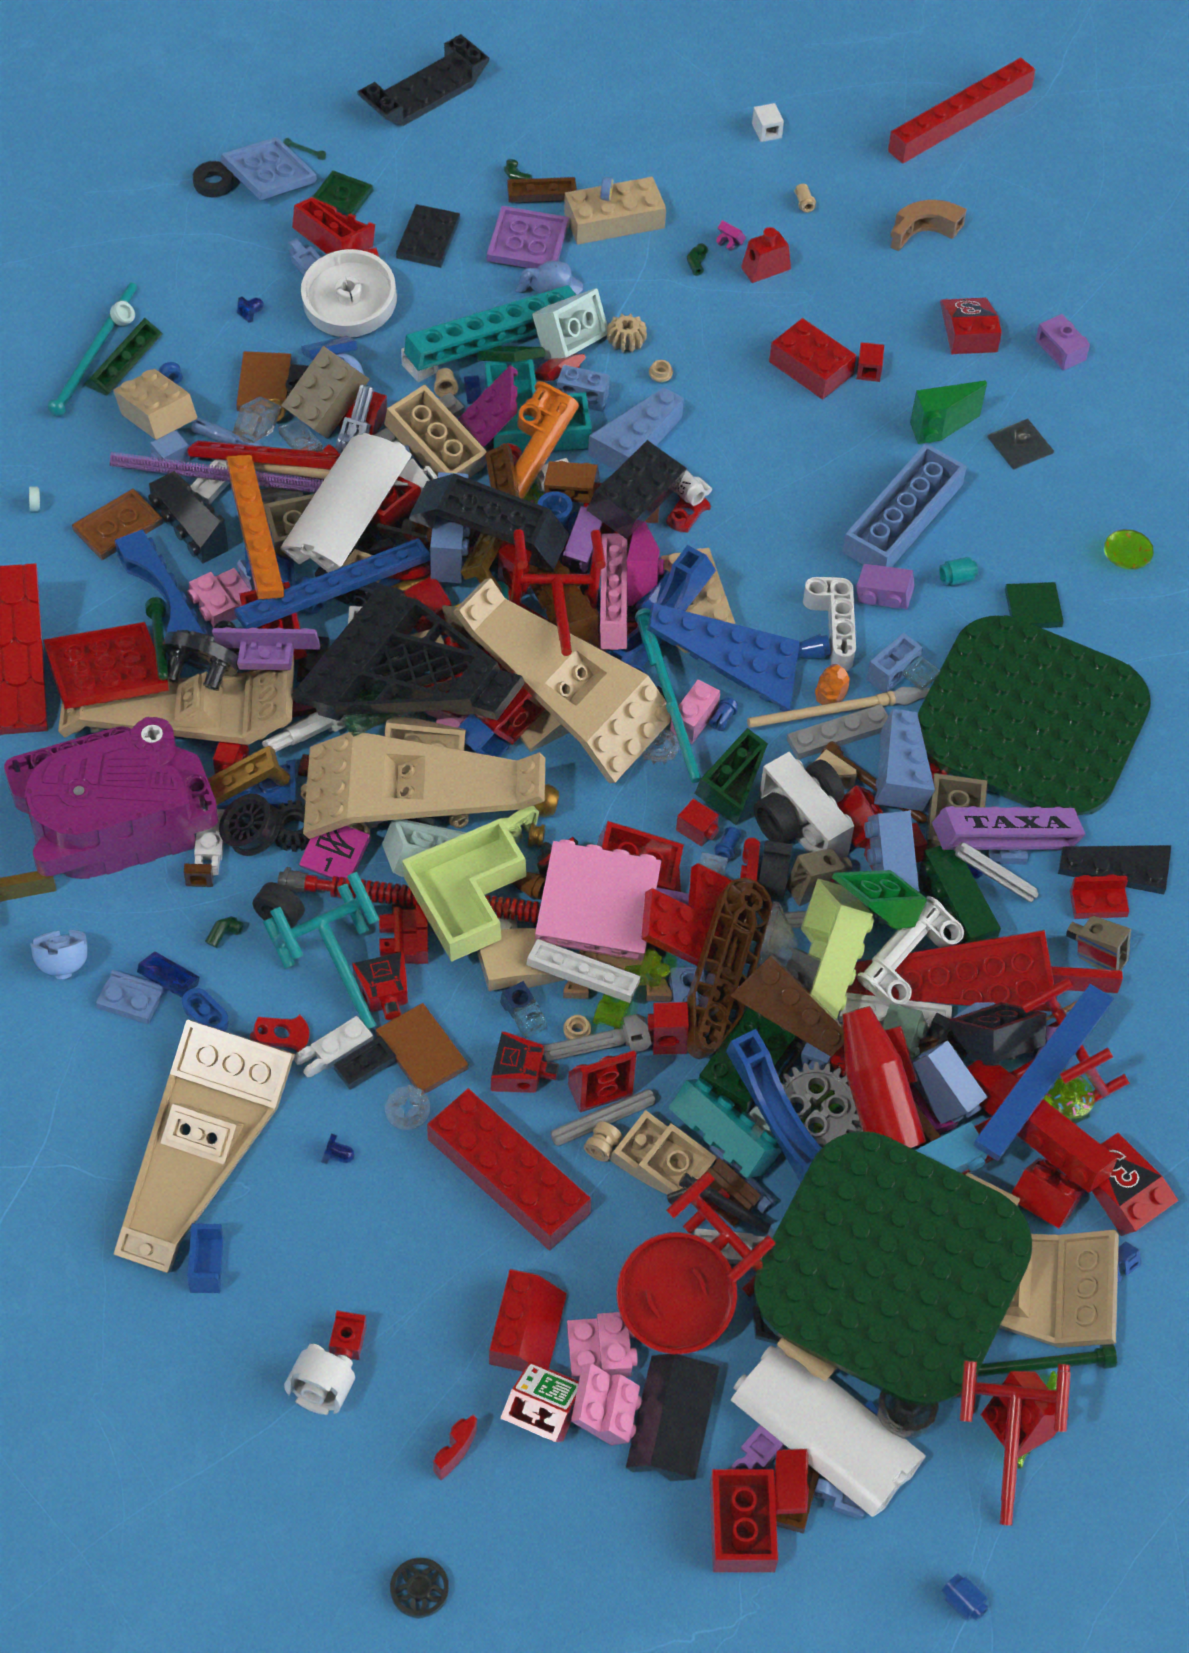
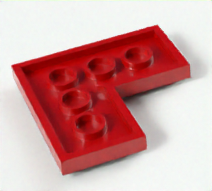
M697 863L691 867L688 905L654 888L649 889L645 892L641 939L697 966L718 897L723 888L733 880ZM718 923L714 936L717 937L720 936L722 929ZM711 946L707 958L712 960L715 949Z

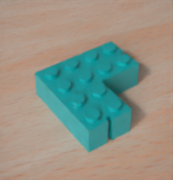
M533 359L511 362V366L518 371V375L514 377V385L518 387L516 397L517 413L492 438L493 449L502 444L510 443L518 446L523 453L532 438L519 429L517 421L520 408L528 399L532 398L536 391L534 387L536 379ZM485 362V388H488L507 369V362ZM586 392L566 393L578 402L579 407L553 451L588 449L589 435H591L592 428ZM530 415L524 416V419H526L527 421L535 420L534 417Z

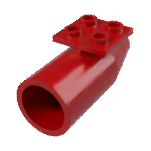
M870 1006L842 1014L845 1074L863 1132H873L887 1136L910 1148L926 1142L909 1083L916 1082L918 1079L902 1027L898 1026L884 1030Z

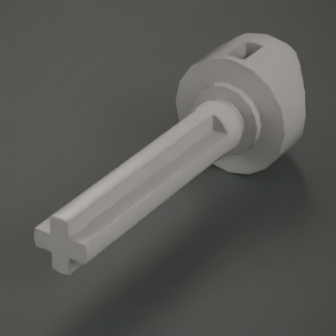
M639 1014L624 1016L622 1029H614L543 1045L545 1047L546 1061L619 1046L626 1043V1046H629L630 1051L635 1050V1053L645 1051L651 1045L645 1017Z

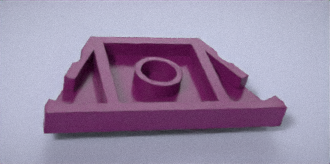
M511 365L457 419L482 447L517 413L516 397L518 387L514 385V377L518 375V371Z

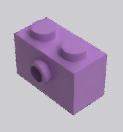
M1063 314L1039 324L1036 336L1037 343L1063 371L1086 361L1090 343Z
M864 564L857 583L858 603L908 609L915 587L913 570Z

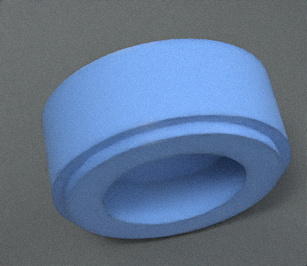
M604 177L602 180L601 200L610 201L613 187V178Z

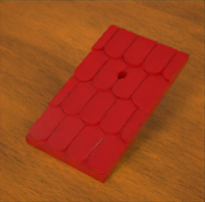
M37 564L0 566V735L48 731Z

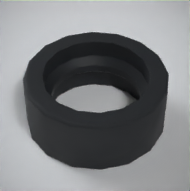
M772 792L754 804L755 819L769 841L786 843L799 835V820L790 803L782 795Z

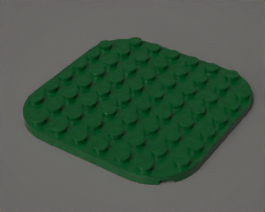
M1008 615L987 616L969 623L961 630L917 715L928 761L940 768V770H944L953 776L986 780L987 790L1029 808H1074L1078 816L1097 812L1110 799L1150 710L1151 698L1145 681L1129 664Z
M851 1132L829 1141L819 1150L811 1162L772 1238L776 1244L761 1259L763 1266L756 1272L754 1297L761 1313L760 1316L769 1329L778 1337L784 1338L807 1353L903 1402L922 1406L935 1405L949 1399L952 1400L962 1394L964 1361L977 1362L976 1375L979 1372L1030 1263L1032 1255L1031 1231L1021 1210L1002 1193L887 1136L873 1132Z

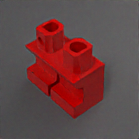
M417 905L416 909L402 910L399 907H394V914L379 915L380 933H394V938H379L380 956L404 952L405 964H428V919L420 905Z

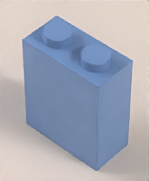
M948 1040L921 1053L912 1060L918 1081L912 1083L941 1124L950 1120L956 1123L965 1116L968 1118L981 1109L979 1104L987 1096Z

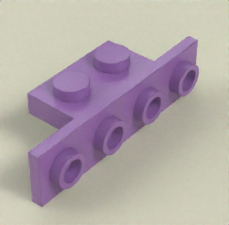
M225 627L213 628L212 631L217 644L225 648H240L237 661L239 669L291 670L294 649H320L316 629H244Z

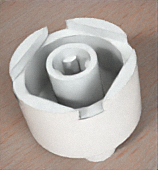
M309 1344L307 1349L300 1353L284 1384L285 1391L288 1395L292 1391L298 1397L296 1403L309 1411L327 1415L329 1410H334V1414L339 1412L355 1380V1374L351 1369L353 1363L346 1356H335L324 1351L317 1344Z

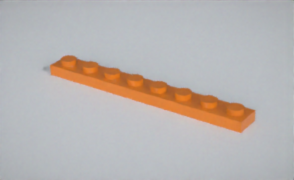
M229 456L226 459V465L257 598H283L284 588L252 456Z

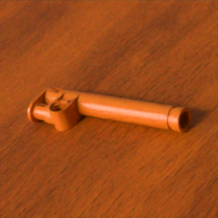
M542 381L536 382L534 386L536 389L535 393L520 408L517 424L519 429L532 437L514 466L519 496L522 499L525 498L579 407L578 402L573 397ZM530 415L534 417L535 420L527 421L526 419H524V416Z

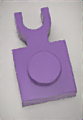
M760 1425L741 1446V1450L746 1456L737 1459L731 1466V1469H738L740 1466L754 1469L757 1465L766 1469L776 1458L777 1450L784 1448V1444Z

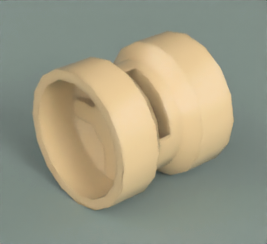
M600 1121L593 1130V1137L588 1138L584 1144V1150L592 1158L606 1162L613 1153V1146L618 1145L621 1140L622 1134L615 1126Z

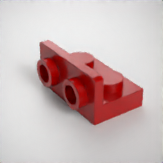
M1111 874L1091 877L1089 875L1075 877L1069 891L1074 919H1088L1092 916L1099 918L1128 917L1129 907L1125 891L1128 882L1127 876Z

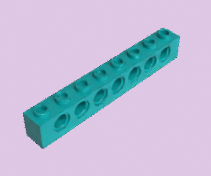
M569 285L407 334L404 354L414 367L420 371L477 353L481 350H487L538 334L532 314L548 305L577 294Z

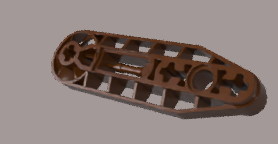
M748 878L735 879L723 888L717 900L687 997L689 1029L686 1047L689 1054L696 1059H704L713 1054L743 1015L745 1004L730 995L756 971L773 911V904L769 893L755 880ZM756 912L763 920L759 925H757ZM717 923L722 927L719 937L714 936ZM751 941L757 942L753 954L749 951ZM710 946L715 949L712 960L707 958ZM745 963L750 965L747 976L742 974ZM703 968L708 972L705 983L700 981ZM696 991L701 995L698 1006H696ZM731 1009H734L736 1013L731 1023L728 1018Z

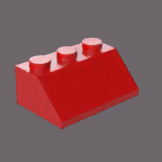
M509 1269L489 1349V1365L523 1372L528 1363L533 1361L550 1368L567 1293L539 1275Z

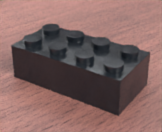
M647 440L595 490L587 511L627 539L678 488L687 468Z

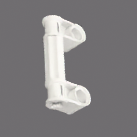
M931 896L926 897L927 901L916 926L898 930L872 958V964L864 973L860 972L857 975L858 981L888 1007L890 1004L901 1005L909 1001L912 992L911 987L894 970L925 935L938 947L957 944L963 938L964 930L962 925L945 910L938 900ZM945 927L951 932L950 940L944 936L943 930ZM893 986L899 991L898 1000L894 999L891 995V988Z

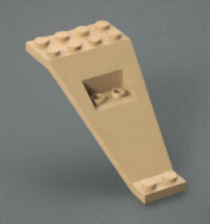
M491 578L485 579L453 611L467 632L508 672L523 676L525 682L523 687L581 743L608 783H616L671 722V716L666 709L667 702L647 674L570 634L572 653L569 656L562 655L557 626L505 599Z
M294 655L291 670H250L233 676H223L219 691L203 686L208 674L206 671L201 675L197 674L190 678H179L178 683L168 681L169 691L157 694L141 695L130 699H119L64 709L62 703L58 732L66 738L73 733L80 732L85 726L106 729L125 726L132 729L138 721L145 717H158L166 719L170 723L176 737L249 745L257 740L264 739L269 733L278 728H284L292 721Z
M351 731L310 747L303 834L311 839L353 823L521 810L545 801V757L539 752L520 760H512Z
M192 1020L186 1021L113 1255L166 1273L172 1271L179 1245L190 1231L191 1225L195 1224L278 1109L295 1054ZM185 1124H188L191 1128L188 1135L183 1132ZM211 1133L217 1135L216 1143H212L209 1140Z
M1116 1230L1063 1235L1031 1234L1032 1255L1030 1263L999 1328L1057 1348L1116 1344L1119 1234Z

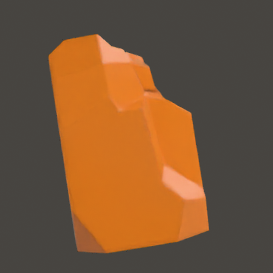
M832 664L823 671L815 689L817 702L825 705L841 702L845 698L850 679L843 667L838 664Z

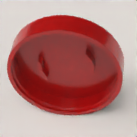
M669 1232L653 1236L639 1244L628 1255L620 1269L616 1284V1301L620 1316L628 1330L640 1342L656 1351L668 1354H687L703 1349L718 1339L728 1327L733 1317L737 1302V1286L726 1275L732 1268L721 1251L701 1237L681 1232Z

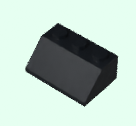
M1000 1002L949 1019V1027L970 1058L980 1060L982 1064L987 1066L999 1065V1062L1005 1059H1016L1017 1055L1022 1053H1033L1034 1049L1046 1044V1012L1031 1010L1026 1013L1023 1007Z

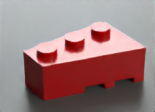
M313 197L294 205L292 228L324 253L329 254L347 249L366 250L373 247L376 224L371 222L364 224L357 221L355 215H343L337 212L336 207Z

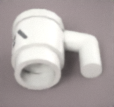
M686 470L678 488L674 492L684 501L695 506L711 493L712 488L700 477H693Z

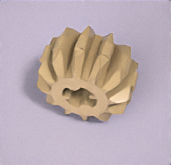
M621 313L619 318L613 317L611 323L607 326L608 343L612 344L614 350L620 348L622 353L625 350L633 353L635 348L641 349L647 338L645 322H641L640 316L634 318L631 313L629 316Z

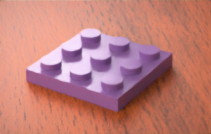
M501 206L487 252V261L525 268H538L547 261H558L569 225V217Z

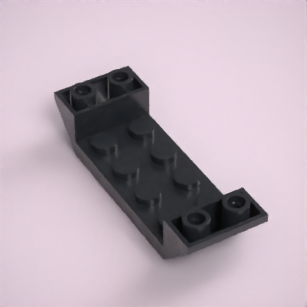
M460 34L444 43V57L385 90L376 82H373L358 90L357 95L386 120L405 126L472 88L488 64L489 57Z
M454 473L426 481L409 516V520L430 528L434 527L438 517H442L514 545L513 533L515 530L521 529L524 532L526 549L532 551L529 564L553 573L569 537V533L549 508Z

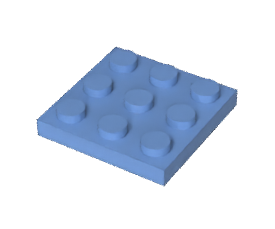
M278 137L221 154L220 162L259 200L316 182L317 175Z

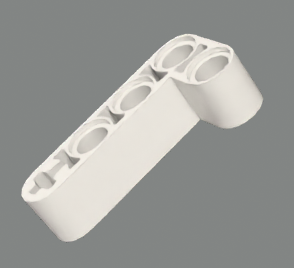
M812 577L806 581L803 604L810 610L828 611L831 665L838 664L848 671L853 667L856 651L853 585L846 578Z

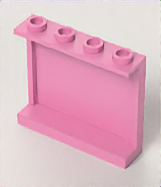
M570 840L553 841L535 932V942L539 939L556 946L643 961L646 941L642 940L641 936L645 892L651 888L656 889L661 860H656V857L648 854L640 856L629 855V852L615 849L613 852L602 850V847L592 844L586 845V847L579 846Z

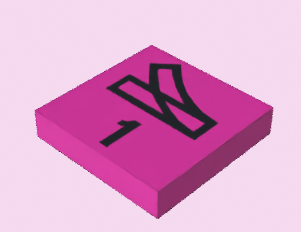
M344 826L311 838L299 865L301 868L330 879L333 876H338L339 878L342 876L347 879L348 875L356 872L371 837L367 833Z

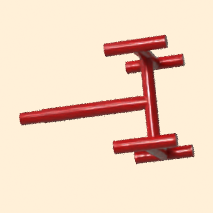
M517 529L513 533L515 558L512 589L508 591L509 601L521 607L523 584H551L561 653L564 656H569L572 653L563 584H589V589L584 591V595H587L593 610L597 608L601 569L606 566L601 532L599 530L591 532L593 553L590 574H524V569L528 566L524 532L521 529Z
M1069 977L1022 1002L1021 1005L1024 1011L1028 1013L1046 1003L1056 1019L1055 1022L1047 1026L1059 1027L1067 1014L1056 997L1074 986ZM1082 1044L1075 1054L1080 1063L1060 1073L1065 1084L1085 1073L1095 1090L1090 1092L1093 1095L1086 1094L1077 1100L1087 1106L1130 1084L1125 1074L1106 1084L1099 1075L1096 1067L1114 1058L1108 1047L1089 1057ZM1034 1059L1010 1073L1020 1080Z
M706 1171L666 1211L675 1219L690 1203L698 1210L683 1227L691 1234L707 1220L720 1235L710 1243L720 1251L729 1243L743 1258L726 1274L736 1283L750 1268L755 1272L761 1269L763 1263L760 1259L776 1243L767 1235L751 1250L715 1212L719 1207L713 1203H706L700 1196L715 1180ZM723 1188L718 1191L724 1197H730ZM755 1276L741 1288L748 1297L754 1293Z
M964 1361L960 1421L972 1422L973 1414H975L976 1394L1009 1398L1000 1524L1012 1525L1022 1409L1021 1399L1056 1403L1054 1431L1066 1432L1071 1376L1070 1365L1058 1364L1056 1390L977 1382V1362Z

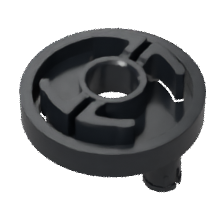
M177 630V632H168L162 645V649L170 657L167 664V681L178 683L184 664L207 671L208 674L203 686L214 691H219L223 676L236 675L238 656L229 649L213 642L214 637L196 631Z

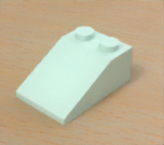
M597 288L548 305L532 314L541 347L545 348V360L567 358L608 335L607 322Z
M403 819L391 820L382 846L393 873L404 877L402 860L467 832Z

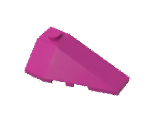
M645 521L633 532L627 557V606H633L658 584L659 575H664V560L660 559V549Z

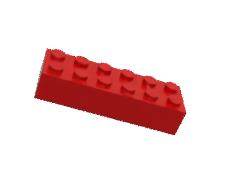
M469 1088L427 1124L428 1140L549 1251L590 1214L591 1198Z

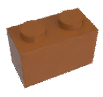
M549 461L544 481L545 494L548 492H561L566 494L572 502L590 503L600 483L598 465Z

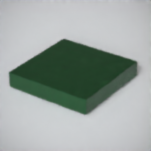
M332 170L313 195V198L336 207L337 212L343 215H356L373 192V185Z
M504 346L481 350L477 352L478 361L518 362L545 357V348Z
M1055 582L1006 584L1005 593L1011 617L1040 628L1063 626L1064 621Z

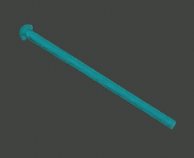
M132 282L129 283L118 301L129 303L137 290V285ZM111 315L106 319L57 399L49 401L48 410L53 416H62L66 412L65 406L115 325Z
M642 608L637 611L635 621L638 624L650 665H655L667 702L666 709L671 716L692 783H698L701 776L655 634L647 630L650 609Z

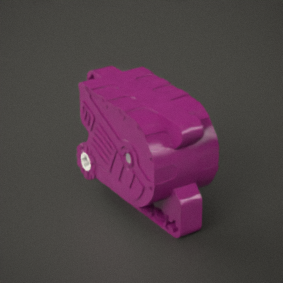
M145 717L138 721L132 729L119 726L13 756L4 765L8 786L16 808L29 814L35 842L37 843L33 849V857L36 870L42 876L48 877L62 873L71 878L90 879V877L109 875L131 866L142 865L161 857L189 851L195 848V833L211 829L218 822L216 800L200 758L196 754L175 745L173 728L163 718Z

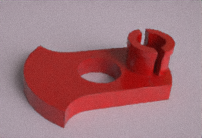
M678 495L680 500L667 517V525L676 531L688 533L700 514L711 509V505L706 498L698 505L693 506ZM683 508H689L693 510L694 513L691 515H687V512L683 510Z
M300 1014L294 1019L258 1017L250 1034V1040L269 1046L289 1047L299 1052L308 1043L309 1027ZM276 1027H283L288 1031L289 1036L283 1039L275 1035L274 1029Z

